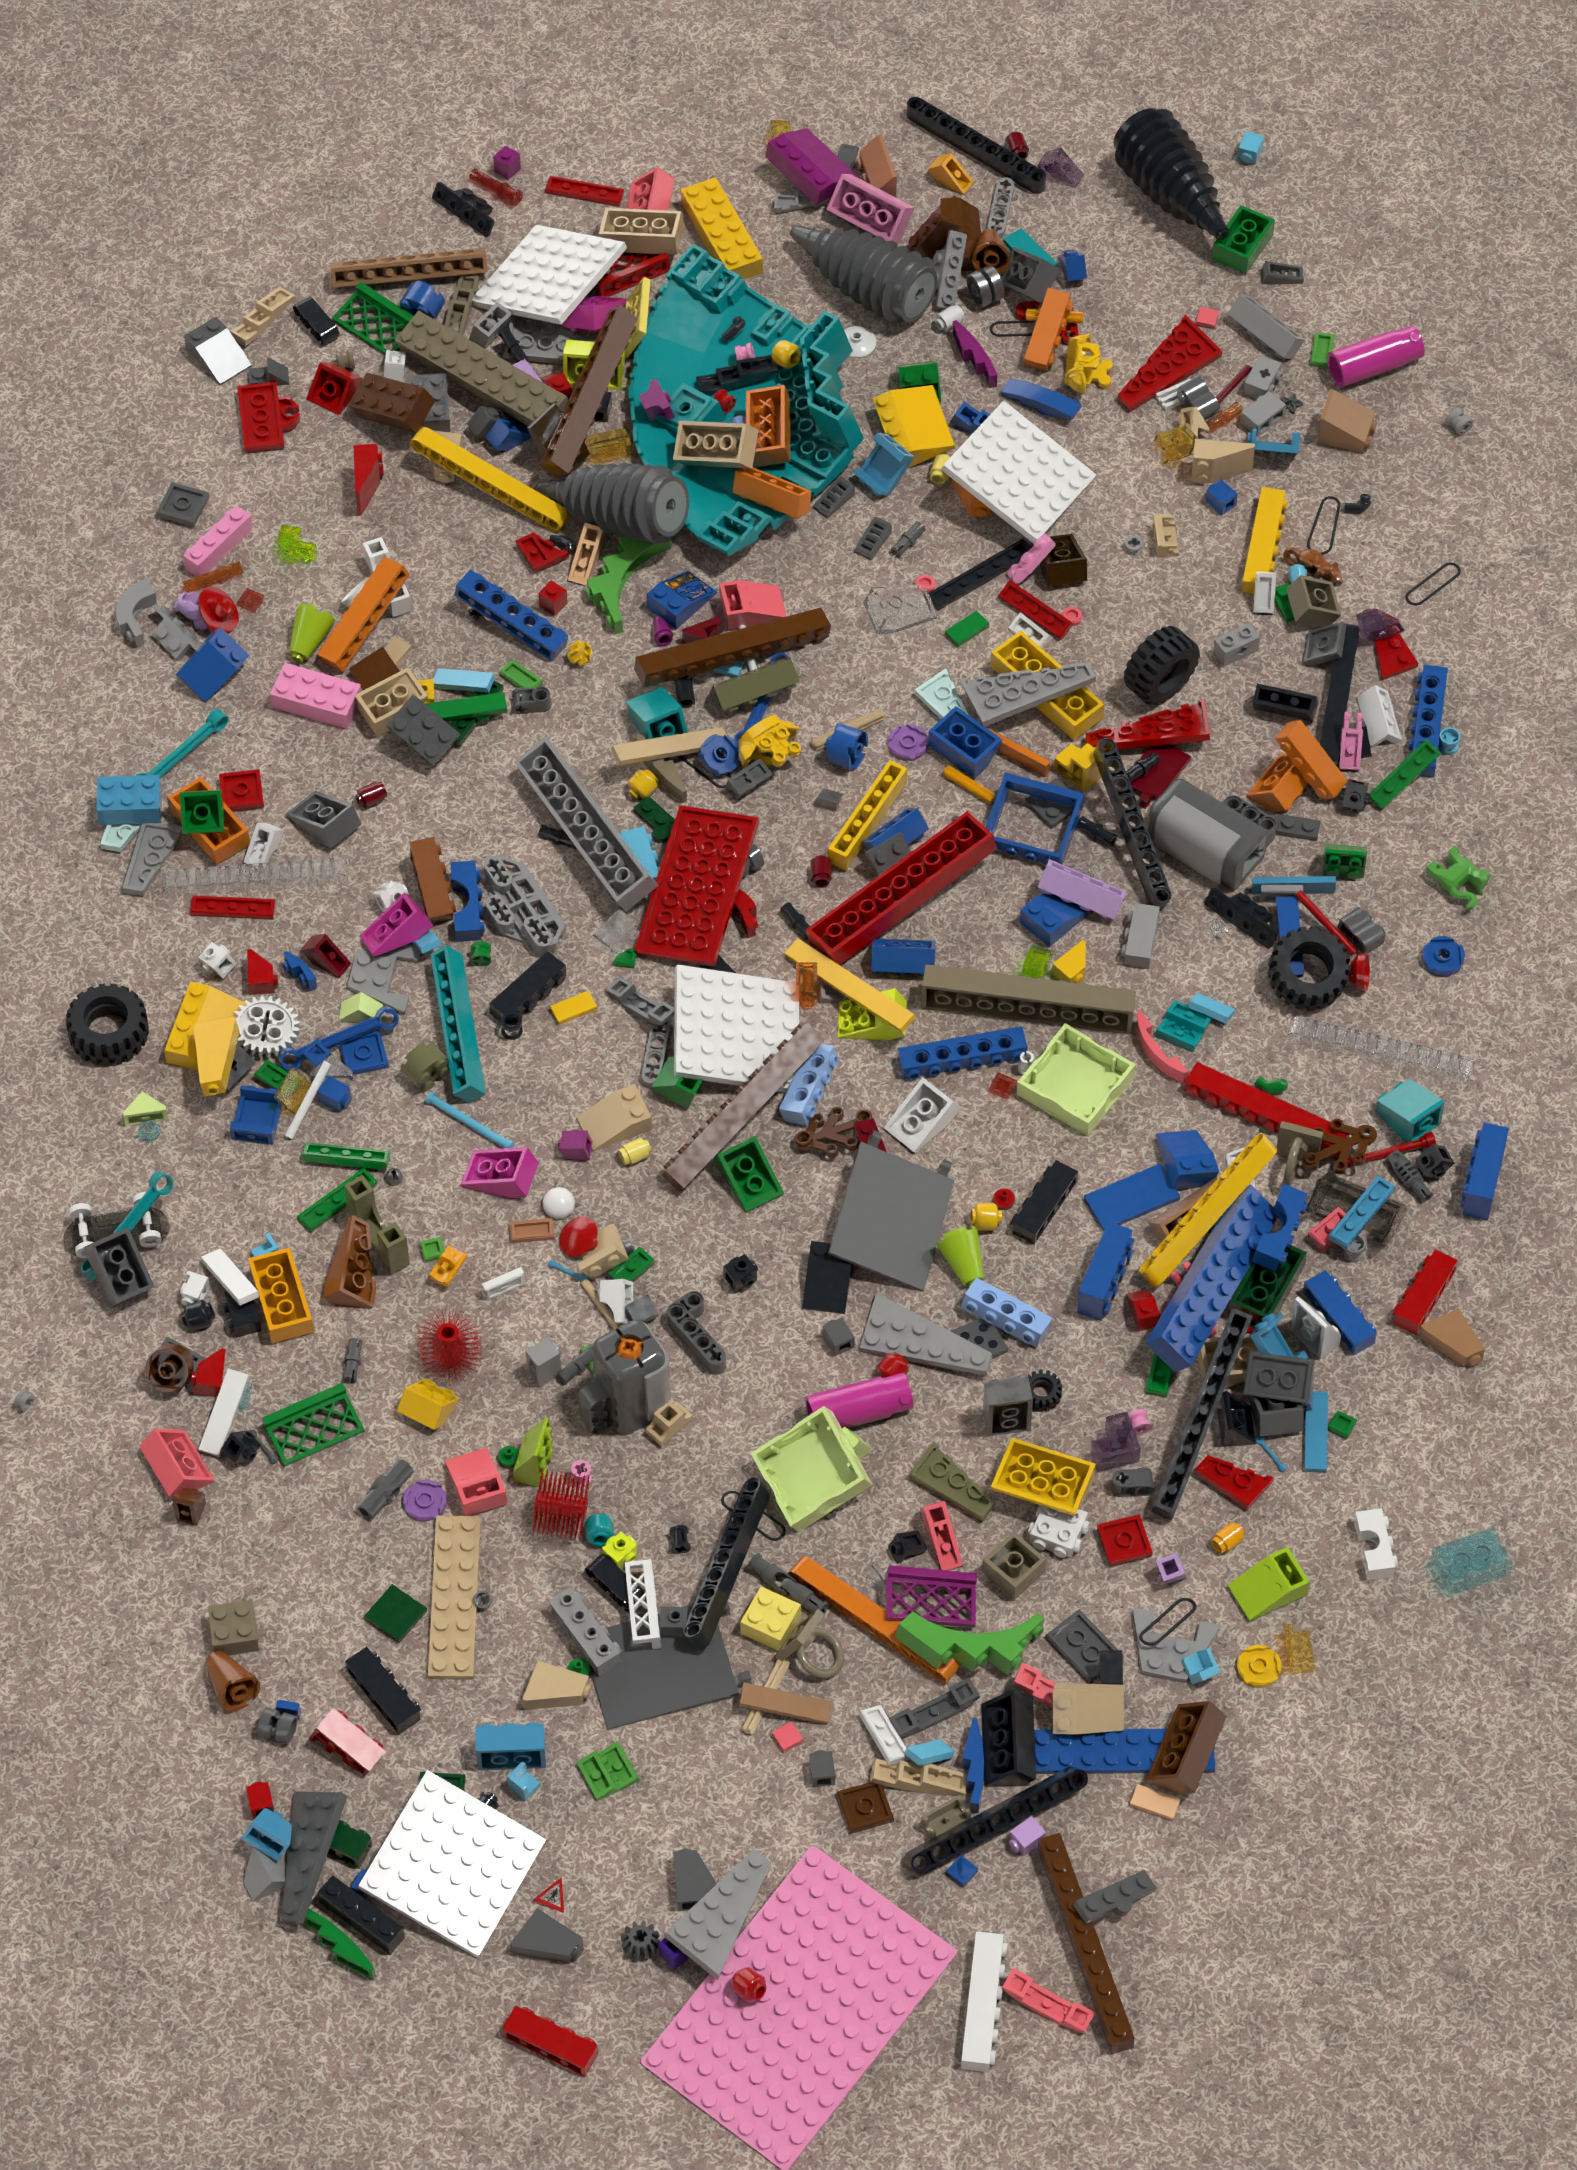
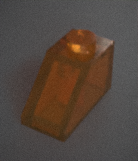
M796 962V1002H799V1006L804 1008L817 1006V962Z

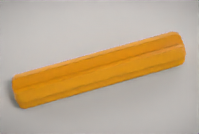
M1027 309L1026 320L1037 321L1040 309ZM1079 311L1067 312L1065 319H1067V323H1083L1084 314Z
M948 765L943 770V776L986 803L992 804L995 801V793L952 766Z

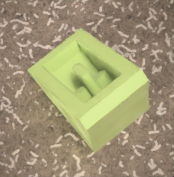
M360 992L341 1002L339 1021H365L374 1017L378 1009L383 1007V1004Z
M143 1091L123 1112L125 1126L168 1120L166 1106Z

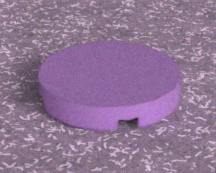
M912 724L896 727L888 737V748L891 754L904 761H913L921 758L929 747L926 732Z
M420 1480L406 1489L403 1495V1506L406 1513L412 1519L431 1521L436 1519V1516L444 1513L447 1507V1495L442 1486L437 1482Z

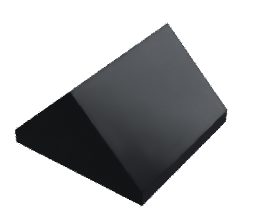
M1224 1391L1217 1406L1222 1446L1255 1445L1250 1405L1228 1391Z

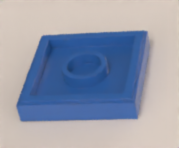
M380 1030L366 1033L340 1044L347 1077L389 1068Z

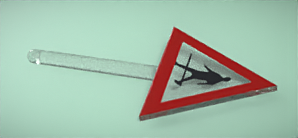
M562 1877L532 1900L546 1906L544 1913L547 1915L550 1908L564 1913Z

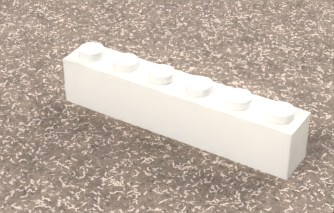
M976 1931L961 2069L989 2072L990 2065H995L996 2051H992V2043H997L998 2029H994V2022H999L1001 2008L996 2007L997 2000H1002L1003 1989L1002 1986H999V1978L1004 1979L1005 1965L1001 1964V1958L1006 1957L1008 1943H1003L1004 1934Z

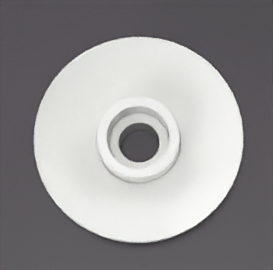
M854 326L844 330L853 350L849 355L850 357H864L875 349L876 337L869 329Z

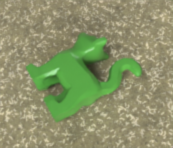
M1454 846L1448 851L1451 856L1447 860L1450 866L1448 869L1444 870L1441 863L1437 864L1433 861L1426 866V873L1433 880L1439 882L1443 890L1450 893L1454 898L1469 900L1466 908L1472 909L1478 903L1477 897L1468 891L1459 892L1458 889L1469 881L1478 894L1482 896L1483 888L1487 885L1491 875L1489 871L1477 869L1471 861L1460 856L1458 847Z

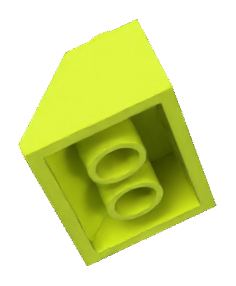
M566 339L563 352V373L571 386L576 385L595 342ZM625 350L621 356L622 361L614 371L615 376L609 382L608 389L622 390Z

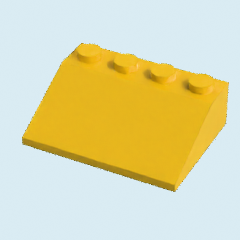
M933 385L890 390L873 398L885 434L892 437L914 456L909 467L956 448Z
M190 981L164 1050L166 1063L198 1070L193 1025L233 1017L234 1011H238V1006H244L245 1002L212 986Z
M1011 1438L990 1489L1075 1516L1092 1485L1096 1464Z

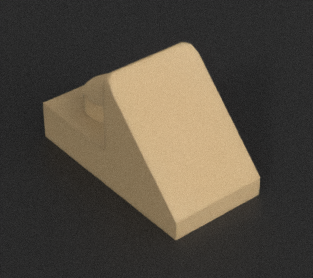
M1197 407L1181 409L1178 448H1193L1195 439H1198V433L1209 431V427Z

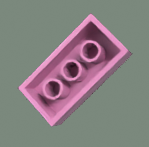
M841 174L826 210L876 236L883 237L885 241L899 243L915 207L852 174Z
M285 663L270 693L271 706L278 710L348 729L357 711L355 695L360 693L362 689L361 684Z

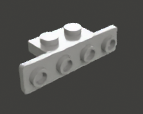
M953 230L948 231L945 249L936 251L933 257L934 270L937 273L936 291L938 293L936 307L947 309L950 306H955L967 234Z
M154 604L152 606L164 619L151 635L175 659H182L191 647L195 650L199 648L202 642L198 643L195 640L197 636L190 630L186 631L183 628L185 624L181 620L171 616L172 611L165 605L160 607Z

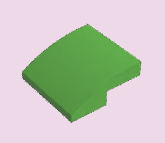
M618 1741L598 1753L595 1750L576 1762L597 1800L608 1797L640 1781Z

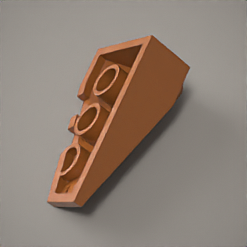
M354 1215L349 1216L326 1279L323 1298L338 1306L371 1309L375 1299L376 1282L372 1281L371 1272L374 1269V1264L370 1262L369 1250L372 1248L369 1223Z

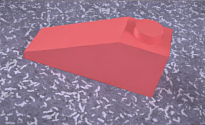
M945 1501L919 1507L926 1532L941 1570H950L963 1566Z

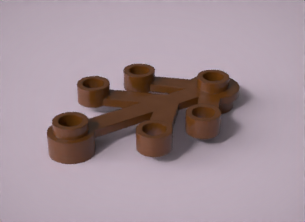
M841 1107L831 1109V1115L825 1125L823 1116L821 1114H814L806 1131H800L796 1134L794 1146L801 1151L813 1148L826 1152V1156L829 1158L837 1157L839 1152L836 1144L819 1142L826 1139L846 1145V1149L849 1151H855L859 1147L858 1139L853 1136L840 1135V1133L853 1129V1123L872 1118V1113L866 1109L860 1110L856 1113L854 1120L835 1126L837 1121H841L844 1118V1112ZM824 1125L820 1132L815 1133L817 1128H821Z
M1340 1119L1331 1121V1131L1336 1134L1342 1132L1352 1135V1137L1343 1138L1327 1134L1323 1128H1314V1130L1323 1132V1142L1334 1145L1317 1153L1308 1152L1303 1156L1302 1167L1309 1172L1315 1171L1319 1167L1320 1161L1340 1152L1339 1159L1334 1163V1171L1340 1175L1344 1174L1347 1170V1159L1350 1149L1358 1143V1150L1353 1154L1352 1162L1357 1166H1361L1365 1163L1367 1146L1374 1143L1377 1138V1131L1374 1127L1362 1125L1356 1128L1344 1125ZM1341 1165V1166H1343L1344 1168H1343V1169H1339L1337 1166Z

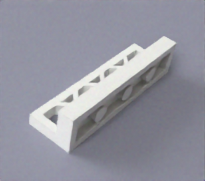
M652 1560L625 1562L633 1644L651 1642L653 1649H660L662 1647ZM643 1568L644 1573L637 1579L631 1575L630 1569ZM638 1585L646 1590L641 1598L633 1594ZM640 1605L648 1610L642 1618L635 1614V1610ZM644 1625L650 1629V1635L637 1636V1630Z

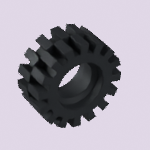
M1039 1370V1374H1036V1371H1033L1031 1376L1028 1374L1033 1398L1032 1410H1035L1036 1407L1038 1412H1042V1408H1045V1411H1049L1050 1407L1054 1409L1056 1404L1060 1403V1398L1062 1397L1060 1378L1056 1379L1057 1375L1055 1373L1050 1375L1049 1370H1046V1374L1043 1373V1370ZM1039 1385H1045L1051 1392L1047 1396H1038L1034 1393V1389Z

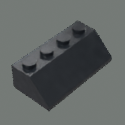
M1013 1689L981 1704L985 1787L1023 1786L1036 1780L1033 1697Z

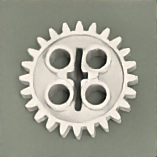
M262 995L260 1001H257L255 997H252V1003L245 1000L244 1006L239 1005L238 1011H234L240 1031L237 1045H243L245 1051L250 1049L251 1056L258 1052L259 1058L262 1057L263 1053L266 1054L267 1058H270L271 1053L278 1057L279 1051L286 1047H293V1043L297 1042V1036H299L300 1021H297L298 1014H293V1007L287 1009V1002L281 1005L280 998L274 1002L272 1001V996L265 1000ZM269 1012L265 1041H261L265 1015Z

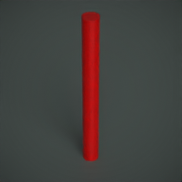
M1300 890L1295 895L1297 899L1332 936L1335 934L1339 938L1338 942L1345 945L1346 951L1351 956L1357 953L1358 950Z

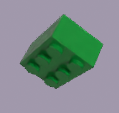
M1240 205L1226 225L1229 232L1227 238L1224 240L1216 239L1214 242L1212 259L1247 274L1274 235L1275 220Z

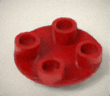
M584 1216L570 1220L560 1233L559 1244L561 1250L571 1258L581 1256L589 1250H594L598 1245L596 1223Z

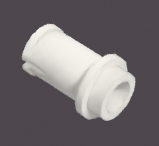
M1026 1051V1056L1024 1052L1020 1055L1018 1071L1022 1075L1033 1063L1034 1055L1031 1052Z

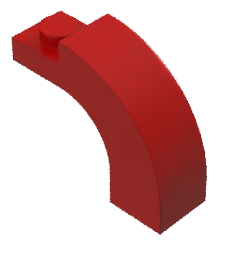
M739 889L732 913L740 919L747 937L750 938L756 936V928H758L756 905L748 894Z

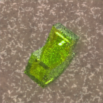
M282 524L278 534L281 557L291 564L295 563L296 558L302 561H316V544L302 541L301 528Z
M1035 945L1031 946L1023 964L1022 975L1030 978H1044L1045 972L1049 970L1054 951Z

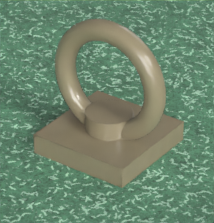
M1284 1121L1281 1122L1276 1155L1288 1158L1283 1177L1284 1184L1292 1185L1299 1161H1302L1306 1153H1317L1320 1151L1323 1138L1322 1131Z
M817 1609L796 1625L775 1656L783 1661L796 1651L799 1663L809 1674L825 1679L839 1673L844 1664V1651L840 1641L834 1634L826 1629L816 1627L824 1616ZM816 1636L826 1639L834 1649L835 1662L829 1669L816 1668L806 1657L805 1649Z

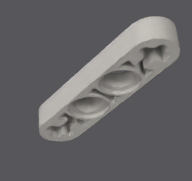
M1007 177L1001 178L997 182L988 223V229L995 230L996 225H999L997 233L1001 238L1005 235L1014 193V182ZM1004 185H1008L1006 192H1003ZM1000 199H1004L1007 201V203L999 204L997 201ZM996 214L1004 215L1001 219H997L994 216Z
M670 1019L664 1023L662 1032H659V1025L651 1024L642 1070V1083L648 1088L652 1087L664 1066L671 1031ZM656 1039L664 1041L661 1046H655L652 1042ZM651 1057H658L660 1062L652 1064L649 1062V1059ZM651 1070H654V1078L650 1081L648 1078L650 1077Z

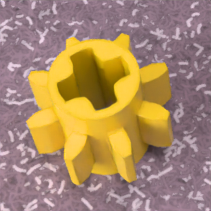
M577 640L568 646L570 650L567 652V657L571 663H578L579 666H582L591 660L592 649L587 642L581 643L580 640Z

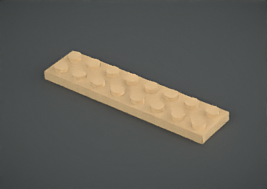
M436 1516L428 1679L474 1680L477 1615L474 1596L478 1592L481 1516Z

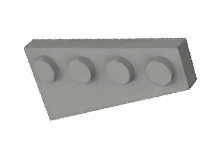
M144 823L141 825L124 881L123 893L144 896L183 834L181 826L161 823Z

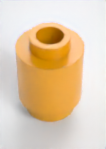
M1230 1522L1213 1535L1214 1538L1211 1539V1544L1220 1554L1229 1552L1244 1540V1530L1238 1523Z

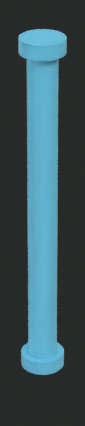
M430 1092L426 1097V1103L429 1105L432 1103L504 1149L514 1147V1141H508L438 1098L436 1093Z

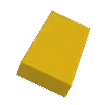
M589 991L551 1005L550 1010L558 1025H562L596 1011L597 1005Z

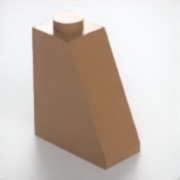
M1459 1308L1420 1325V1338L1462 1367L1468 1365L1475 1366L1482 1361L1485 1348Z

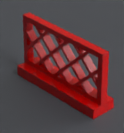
M632 253L631 256L621 255L609 268L611 269L610 272H606L594 287L597 289L599 296L610 297L638 285L644 277L651 280L668 273L670 270L669 256L666 253ZM636 254H643L645 257L638 258ZM619 261L628 262L627 265L618 264Z

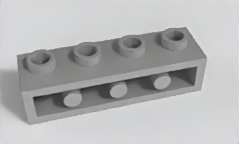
M1240 294L1228 312V315L1233 318L1232 321L1241 327L1244 326L1249 335L1255 338L1258 337L1261 340L1260 343L1266 348H1272L1275 351L1274 354L1280 359H1293L1305 341L1304 338L1248 295Z
M572 1587L549 1600L550 1610L600 1677L622 1663L620 1656L622 1650L616 1641L612 1643L609 1639L610 1634L606 1627L598 1624L595 1612L591 1608H586L584 1605L586 1602L581 1593H575Z

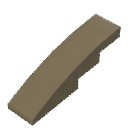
M466 274L459 276L445 321L446 327L462 336L469 321L473 298L480 281L479 276Z
M643 733L635 735V741L646 740ZM661 758L644 761L649 770L671 794L682 803L687 802V791L673 760L664 762V759Z

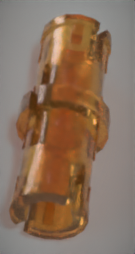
M1235 402L1227 409L1218 411V414L1213 418L1205 421L1210 428L1209 432L1212 433L1222 425L1229 424L1231 419L1241 414L1242 406L1237 407L1239 403Z

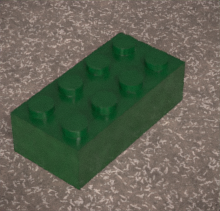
M1292 1245L1290 1248L1286 1247L1284 1252L1288 1254L1283 1265L1279 1264L1276 1271L1252 1262L1230 1301L1229 1315L1232 1308L1252 1315L1250 1324L1253 1326L1261 1323L1262 1318L1271 1313L1277 1315L1305 1267L1307 1252Z

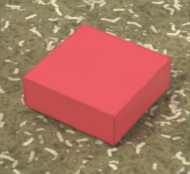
M1200 307L1196 325L1215 330L1220 311Z
M792 1721L772 1732V1736L783 1753L803 1743V1738Z

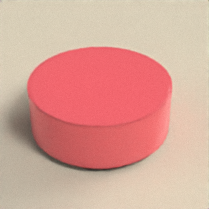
M929 575L919 576L915 581L917 592L928 594L935 590L934 578Z
M1068 607L1063 610L1062 616L1070 620L1073 626L1081 623L1082 612L1080 609Z

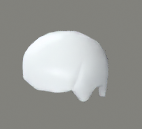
M556 1187L545 1194L543 1209L549 1217L556 1220L564 1219L574 1211L575 1199L568 1189Z

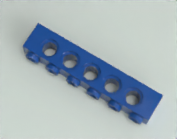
M470 569L457 583L454 596L550 661H553L567 645L568 635L562 629L550 624L546 618L534 613L530 607L518 602L514 596L503 592L499 586L487 581L480 573Z
M1424 665L1423 672H1418L1417 684H1420L1421 688H1416L1415 701H1419V704L1414 705L1413 717H1417L1416 722L1412 721L1411 734H1415V736L1410 738L1409 750L1414 751L1426 739L1438 749L1448 667ZM1437 759L1419 776L1434 777Z
M1019 1026L898 1048V1062L902 1078L915 1080L920 1076H937L940 1073L949 1071L955 1073L966 1068L978 1069L983 1065H999L1005 1061L1012 1060L1018 1062L1023 1052L1026 1056L1028 1046L1023 1027Z

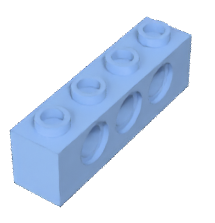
M821 1044L798 1068L779 1108L784 1121L808 1125L810 1119L815 1114L818 1102L823 1097L826 1084L830 1082L833 1069L837 1067L839 1062L834 1046Z
M976 1278L969 1287L961 1305V1308L980 1317L1036 1348L1048 1333L1053 1319L1049 1315L979 1278Z

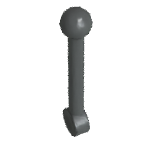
M250 1430L249 1432L253 1433L255 1439L261 1444V1449L270 1458V1462L276 1464L278 1457L271 1454L257 1437L255 1430Z

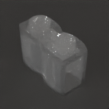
M618 910L593 934L592 944L610 958L620 955L624 951L625 945L629 941L633 942L638 937L639 924L624 912Z

